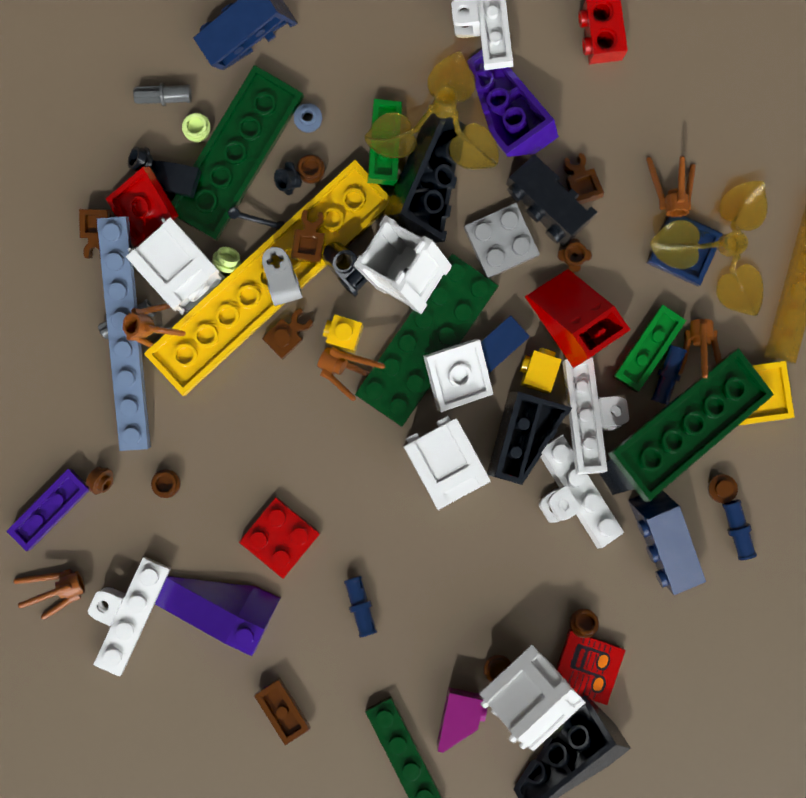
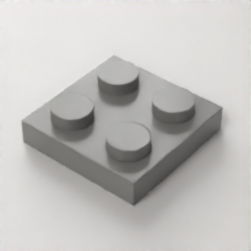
M517 203L464 226V230L487 278L498 275L540 255Z

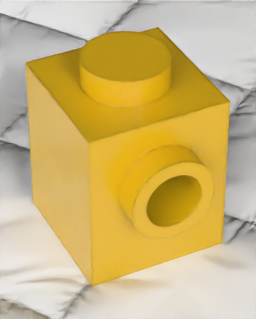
M334 314L332 321L327 320L323 336L327 337L326 343L328 346L355 354L363 330V324Z
M539 348V351H532L530 356L525 355L520 367V372L524 373L520 385L546 394L551 393L562 359L555 357L556 352L545 348Z

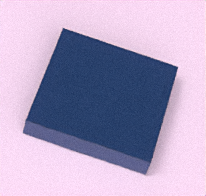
M668 216L647 264L699 287L724 234L686 216Z

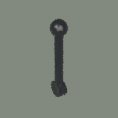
M235 207L228 210V217L231 219L241 218L274 227L277 231L285 224L283 221L274 222L241 213Z

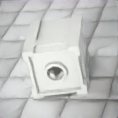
M385 215L379 224L380 229L364 254L362 256L359 255L353 266L377 290L393 296L410 306L414 311L422 314L427 306L426 301L442 276L447 275L452 265L434 241L425 236L420 238L400 227L395 220Z
M162 218V226L136 249L132 250L129 248L128 251L130 253L126 258L174 311L178 310L182 316H185L216 288L225 277L171 218L168 220Z
M449 416L437 422L439 428L419 438L417 433L406 438L408 445L404 446L438 510L491 482L457 418L451 421Z
M533 645L480 693V696L484 699L481 705L485 709L490 706L491 712L498 716L512 733L508 739L513 743L518 740L521 742L519 746L522 749L528 746L532 751L538 748L586 703Z

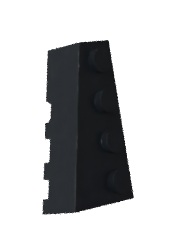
M445 110L426 116L383 217L385 215L395 220L400 227L420 238L425 236L434 241V243L445 242L447 231H444L446 218L450 217L452 207L449 205L451 191L455 189L457 177H455L456 163L460 162L467 125Z

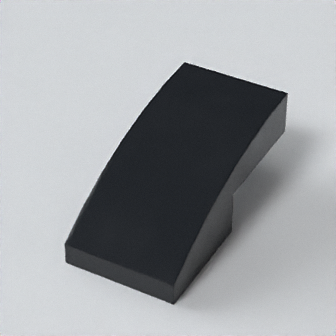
M153 160L151 170L167 195L173 193L194 199L202 173L199 168Z

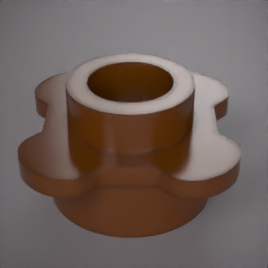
M573 238L564 250L558 252L557 257L559 261H564L569 266L570 271L576 273L580 271L581 265L585 261H589L592 258V253L580 243L579 239ZM576 253L577 258H573L572 254Z

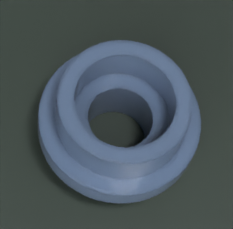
M309 103L299 106L294 113L295 125L299 130L306 133L316 131L322 124L320 109ZM306 113H310L313 115V118L310 121H304L303 116Z

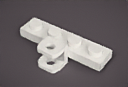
M454 0L451 6L455 36L459 38L481 36L484 69L492 70L513 67L506 0Z
M593 357L575 368L572 367L568 359H565L562 364L567 405L572 407L569 413L576 475L605 473L608 470L603 431L618 429L629 421L627 400L616 396L598 399Z
M561 435L549 442L542 451L541 459L559 488H556L540 500V509L550 523L567 520L577 515L597 549L605 547L622 535L624 531L588 474L576 475L574 453L565 437Z
M143 557L126 594L110 587H105L95 594L88 613L95 620L111 627L93 664L94 666L119 677L123 674L171 570L170 567ZM103 601L108 603L109 608L104 606Z

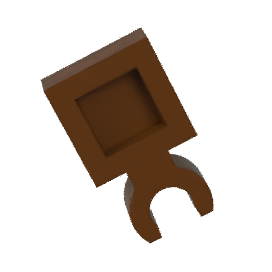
M578 154L577 161L579 165H572L569 158H565L563 168L566 173L572 175L567 177L566 184L569 191L573 189L579 194L576 200L582 205L603 198L604 191L594 168L587 171L585 169L586 158L584 154Z
M79 209L80 238H88V244H86L83 251L86 259L93 257L92 251L95 247L100 252L97 218H111V210Z
M304 210L301 219L305 227L304 230H295L291 258L321 264L325 234L317 231L324 223V216L322 212H319L318 220L312 223L308 221V210Z
M301 308L293 313L292 321L289 324L281 319L262 338L282 360L303 341L298 333L309 330L314 324L311 319L303 325L298 323L299 316L304 313Z

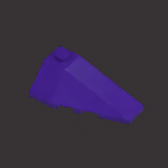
M482 50L467 60L490 135L507 157L536 154L559 137L553 117L510 67L485 70Z
M167 576L155 605L224 644L253 656L281 598L254 585H238L227 582Z

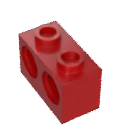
M585 0L582 10L578 12V21L580 28L584 27L585 38L582 39V50L584 55H588L589 65L622 61L628 48L621 0ZM601 13L605 16L606 20H598L593 14ZM597 41H606L610 48L600 47Z

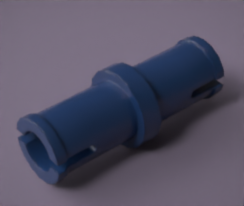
M672 345L669 346L663 368L658 371L657 375L660 377L651 400L665 405L670 403L676 381L679 382L681 378L679 372L687 350Z
M741 500L723 503L722 506L730 527L727 531L729 536L733 537L738 559L742 561L756 557L757 553L755 552L750 535L752 528L746 522Z
M362 576L345 580L344 584L346 585L351 603L349 610L350 613L353 612L359 637L377 633L370 610L372 603L371 600L368 601Z

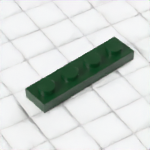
M390 696L365 709V713L408 798H442L392 697Z

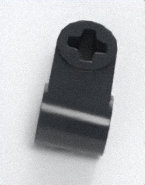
M330 243L323 251V260L338 277L340 283L356 297L358 290L368 282L353 266L358 257L341 243ZM344 254L343 259L336 263L337 257Z

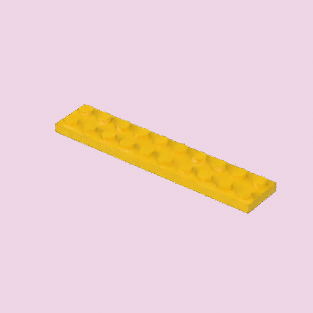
M356 160L350 163L172 327V329L185 331V336L164 334L144 353L182 396H186L284 305L274 306L268 289V280L262 264V257L267 249L278 247L286 252L291 260L301 289L327 266L323 260V255L321 264L291 258L295 230H304L305 227L301 219L304 210H308V221L312 223L318 220L319 212L323 213L324 223L317 231L325 234L323 251L327 245L333 242L341 243L347 247L385 212L391 197L378 184L367 183L368 173ZM278 255L273 256L274 261L270 265L278 269L280 268V262L284 261V259H280Z

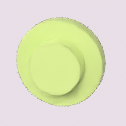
M193 113L184 119L182 131L190 141L201 142L209 136L211 124L203 114Z
M221 247L213 254L212 263L219 271L232 273L241 265L240 255L233 248Z

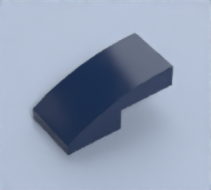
M511 315L481 341L488 374L530 337Z

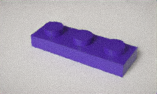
M67 469L6 532L26 552L30 551L90 491L89 487L72 469Z

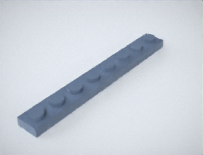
M129 217L97 218L119 451L149 449L151 444L141 343L127 340V335L123 330L124 318L131 313L132 308H137L134 266L126 258L130 253L128 249H132Z

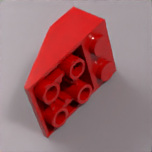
M569 269L525 296L573 368L630 331V328L615 306Z

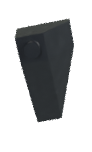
M584 695L581 698L586 703L543 742L545 746L537 758L530 762L513 790L518 798H558L610 766L629 751L631 747L616 724L587 695Z

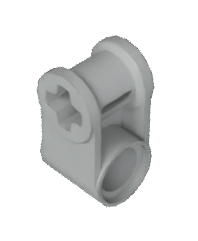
M278 247L267 249L263 254L262 264L274 306L303 298L289 256L283 249ZM278 255L280 259H284V261L280 262V268L278 269L270 265L274 261L273 256Z

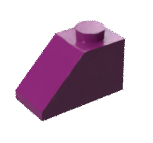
M448 687L436 744L437 752L444 753L476 732L480 721L485 722L488 707L485 709L481 705L484 699L479 693Z

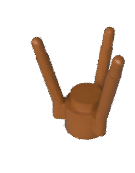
M680 156L678 188L669 190L668 195L665 197L652 158L647 157L646 161L659 198L660 210L666 209V215L669 217L688 215L689 210H691V195L696 165H690L685 190V157Z
M167 303L142 309L132 308L131 313L126 315L123 320V330L127 335V340L137 341L149 348L155 343L145 338L153 332L174 336H185L186 332L155 326L154 321L148 315H145L171 308Z
M696 319L690 322V330L685 331L683 349L687 350V353L685 354L679 374H682L684 371L691 341H693V345L699 346L701 349L702 377L707 378V346L712 344L716 364L722 360L718 345L717 331L714 330V322L709 319Z
M327 347L322 352L317 367L322 369L320 376L332 382L352 401H355L356 397L333 375H341L345 368L365 377L369 375L370 371L351 364L347 360L380 369L385 368L384 363L342 352L334 347L332 349Z
M71 569L58 573L15 578L13 580L15 584L59 579V581L55 582V589L18 603V608L35 604L56 595L61 599L66 597V599L41 615V619L45 620L71 602L81 599L80 594L85 593L84 581L78 571L72 573Z

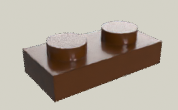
M280 678L255 693L254 697L285 746L310 730L311 726Z

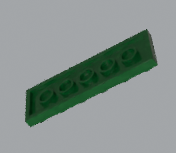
M254 65L193 167L199 168L202 171L194 199L177 194L173 198L171 203L179 215L177 218L218 241L231 219L228 217V210L233 207L238 208L304 98L303 93Z
M451 254L448 258L449 263L452 265L447 275H443L426 301L427 306L423 313L420 314L414 310L411 312L378 360V362L385 364V368L373 367L355 394L358 398L401 427H403L431 386L423 356L460 344L499 287V285L454 254Z
M738 348L708 371L707 378L700 377L612 450L609 456L644 502L650 501L774 394Z

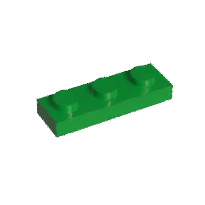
M382 99L373 100L367 183L396 186L402 102Z
M661 305L613 377L635 392H639L687 320L666 306Z

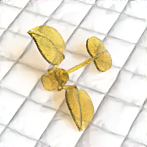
M461 51L443 59L430 72L427 87L430 94L434 96L433 104L428 106V110L414 128L411 129V123L406 116L392 112L379 117L364 137L366 143L375 152L390 158L405 157L416 149L417 141L413 134L420 130L432 113H435L439 118L452 117L455 132L458 136L452 139L449 150L456 164L465 169L476 170L495 167L499 161V150L496 141L485 127L471 123L465 127L464 131L460 129L459 113L456 110L457 102L467 100L475 90L474 75Z
M746 182L732 188L723 196L719 205V213L723 219L732 221L730 223L732 232L722 235L718 241L698 244L700 233L696 226L685 220H677L663 227L650 242L656 257L664 264L676 269H685L695 265L699 259L698 249L716 247L722 255L726 257L732 256L733 259L729 267L731 273L725 274L719 279L716 289L717 297L726 308L750 316H756L760 311L763 302V281L760 273L752 265L745 264L737 269L735 267L737 261L741 258L740 254L748 247L747 236L742 231L754 230L760 227L766 219L768 205L765 194V182Z

